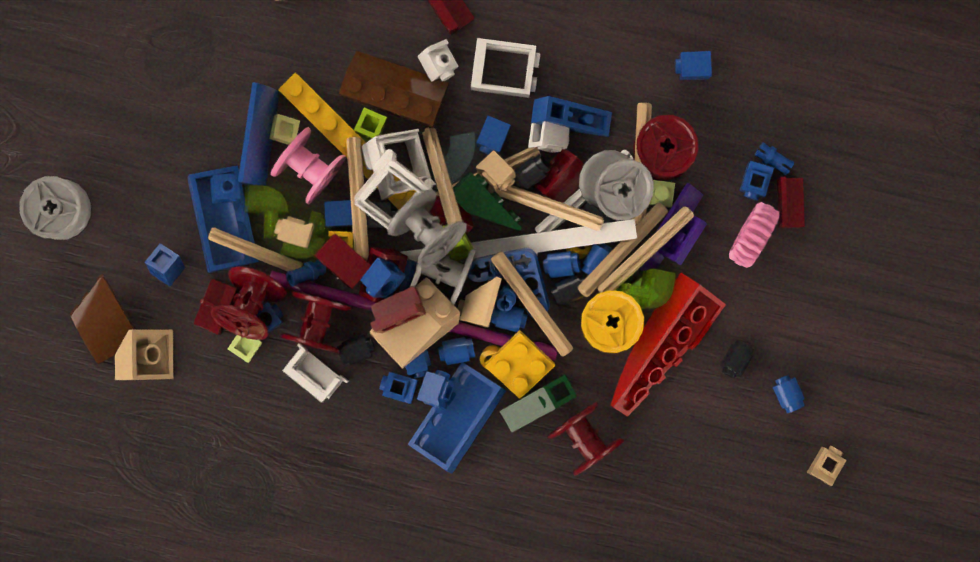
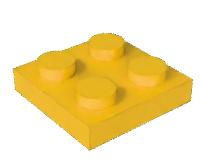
M519 330L485 363V367L521 399L555 367V362Z

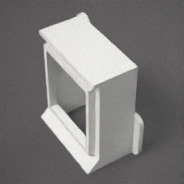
M419 129L375 136L361 146L367 169L375 172L373 166L386 151L384 145L405 142L413 167V174L424 182L427 179L431 180L432 187L436 185L430 176L418 135ZM391 172L378 185L381 200H385L396 193L414 190L402 180L394 181Z
M388 149L374 164L373 169L375 172L355 195L354 204L388 229L393 218L367 199L384 177L391 172L414 189L416 193L410 200L423 191L432 189V181L429 179L425 182L397 162L396 153Z
M300 343L297 345L300 350L283 369V372L321 402L326 398L329 399L343 381L345 383L349 382L343 375L339 376Z

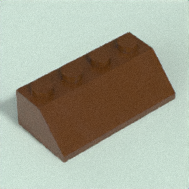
M356 51L346 71L339 95L341 98L434 128L449 82L441 81V79L431 82L427 74Z

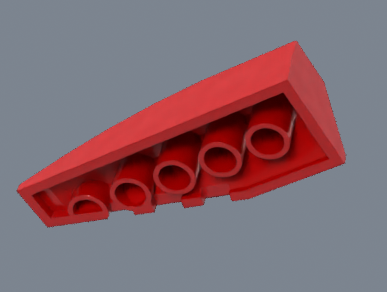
M680 273L650 316L638 341L635 343L618 381L610 406L628 417L650 394L649 389L657 383L660 384L666 378L664 374L673 365L677 367L683 361L681 356L688 349L693 350L700 343L726 304L700 284Z

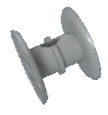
M604 150L594 154L584 164L580 173L579 188L582 197L587 203L600 208L606 216L615 220H630L639 216L648 207L653 196L654 182L651 173L642 163L630 160L625 154L616 150Z
M44 176L33 181L24 190L20 199V215L24 225L33 234L54 240H67L77 236L87 226L91 217V202L87 193L79 184L57 176Z
M432 189L423 191L407 202L398 211L388 227V233L392 236L402 235L412 230L415 234L414 238L426 245L418 259V265L421 268L429 267L447 255L463 237L467 228V224L462 221L452 223L444 228L440 224V219L437 216L433 217L429 213L436 201V192Z
M472 249L469 252L464 264L449 259L450 255L448 254L426 268H421L417 264V270L410 287L416 286L420 274L435 279L437 284L442 282L455 287L450 302L454 305L468 275L476 249Z

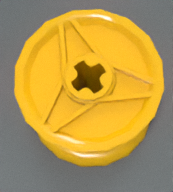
M608 290L597 294L587 303L581 318L584 338L592 347L605 353H618L629 349L638 341L644 325V316L640 305L632 296L622 291ZM607 316L618 319L616 323L617 328L614 329L612 326H606Z

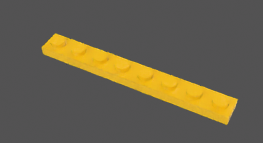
M296 72L278 89L347 159V138L359 137L361 139V146L366 143ZM362 154L363 175L369 179L374 172L367 169ZM393 174L394 181L401 180ZM416 191L396 193L387 199L400 210Z

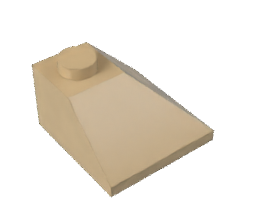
M494 278L466 295L465 301H459L457 309L460 311L461 321L489 327L502 278Z
M129 330L115 354V380L173 379V330Z

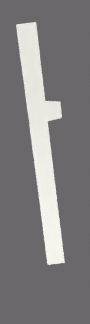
M635 219L604 223L599 231L583 226L471 242V244L476 249L473 258L475 259L496 254L500 251L506 252L520 248H530L537 255L538 252L636 239L637 234ZM423 249L400 253L407 255L408 259L418 262ZM523 254L520 260L514 261V267L519 262H525L528 265L531 258H526L525 254ZM464 258V259H462V260H460V261H458V262H459V263H465L466 258Z

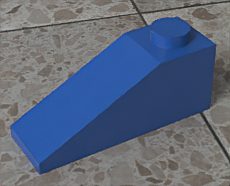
M546 96L534 99L531 124L542 125V122L546 121L568 127L571 132L607 137L609 136L612 112Z

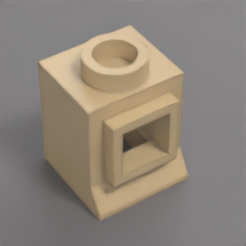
M494 150L476 166L477 173L482 175L494 190L498 188L500 191H506L515 182V171Z
M288 216L287 220H278L275 234H278L277 239L279 241L308 249L315 225L313 223L306 224L305 221Z
M830 446L829 449L821 447L807 473L824 481L827 485L833 486L835 479L846 462L841 457L843 452L833 446ZM827 457L837 462L832 472L822 468Z

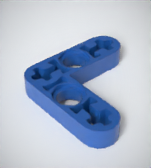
M520 248L504 252L513 266L514 261L520 260L523 254H525L526 258H531L528 265L525 262H519L515 267L524 281L529 277L537 280L538 288L531 289L534 295L541 293V295L537 296V299L548 312L550 303L535 251L530 248ZM495 254L473 259L468 277L474 282L492 280L496 277L502 278L503 276L491 261ZM488 261H490V269L484 270L481 275L478 272H473L476 264H478L479 268H484L489 265Z

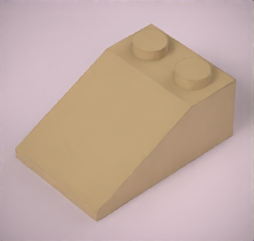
M427 277L415 286L426 311L425 315L383 334L376 333L373 329L370 331L372 337L402 369L459 323L460 311Z

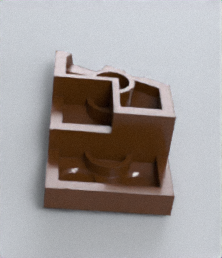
M103 274L97 278V283L90 292L85 293L81 303L76 305L70 313L74 325L97 364L113 357L129 330H136Z

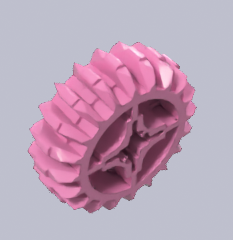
M763 202L758 203L753 208L731 247L729 258L735 261L734 263L746 268L753 265L778 222L779 211Z

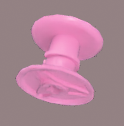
M309 127L305 128L290 143L270 174L276 177L290 166L298 173L297 177L300 179L304 177L313 186L306 197L308 205L327 187L346 159L345 155H340L328 166L319 159V154H313L304 146L311 135Z

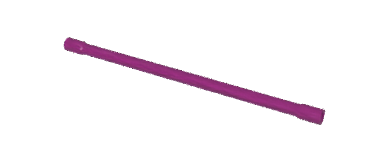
M273 270L270 274V277L287 290L303 292L372 311L371 305L375 304V302L358 294L309 281L291 287L287 282L286 274ZM459 322L458 325L449 331L503 346L513 337ZM533 342L552 361H555L558 351L553 345Z

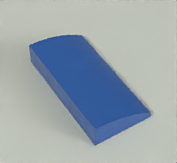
M252 82L238 182L245 186L266 189L273 141L269 137L273 117L277 114L280 92L269 86Z
M238 166L190 174L187 177L208 273L259 262L258 259L208 239L211 229L217 228L254 243L242 183H240L241 198L237 202L212 203L211 177L218 174H238Z
M464 362L460 364L450 379L453 381L454 388L449 402L446 401L447 411L432 407L408 443L409 446L450 473L454 472L506 392L505 389Z

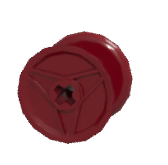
M660 115L650 119L641 128L636 140L637 154L641 163L649 170L652 179L658 181H670L681 176L694 163L698 153V138L693 127L686 120L675 115ZM634 142V144H633V157H634V159H635V142ZM663 144H667V149H670L667 153L661 147Z
M233 267L228 272L229 279L240 290V293L236 294L233 298L234 306L225 304L214 306L210 311L211 317L217 324L235 335L253 340L266 339L269 335L268 328L257 317L259 310L262 311L264 308L262 305L263 301L280 302L286 297V290L279 282L261 271L248 267Z
M292 291L294 297L309 302L305 316H301L300 319L303 323L299 337L285 333L281 334L280 337L305 346L339 353L340 351L337 347L323 344L326 328H330L331 325L328 322L332 308L350 311L352 307L317 296H309Z
M597 401L568 419L547 436L549 439H553L566 431L574 443L572 447L580 451L585 461L574 469V476L597 463L625 441L622 438H618L605 446L597 434L599 430L597 428L594 429L586 418L587 415L598 407Z

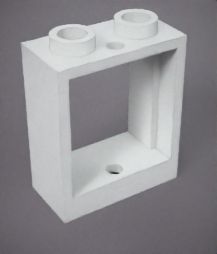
M477 38L471 90L529 98L530 92H535L537 77H532L533 67L538 68L540 53H536V46ZM486 49L529 55L524 89L482 83Z

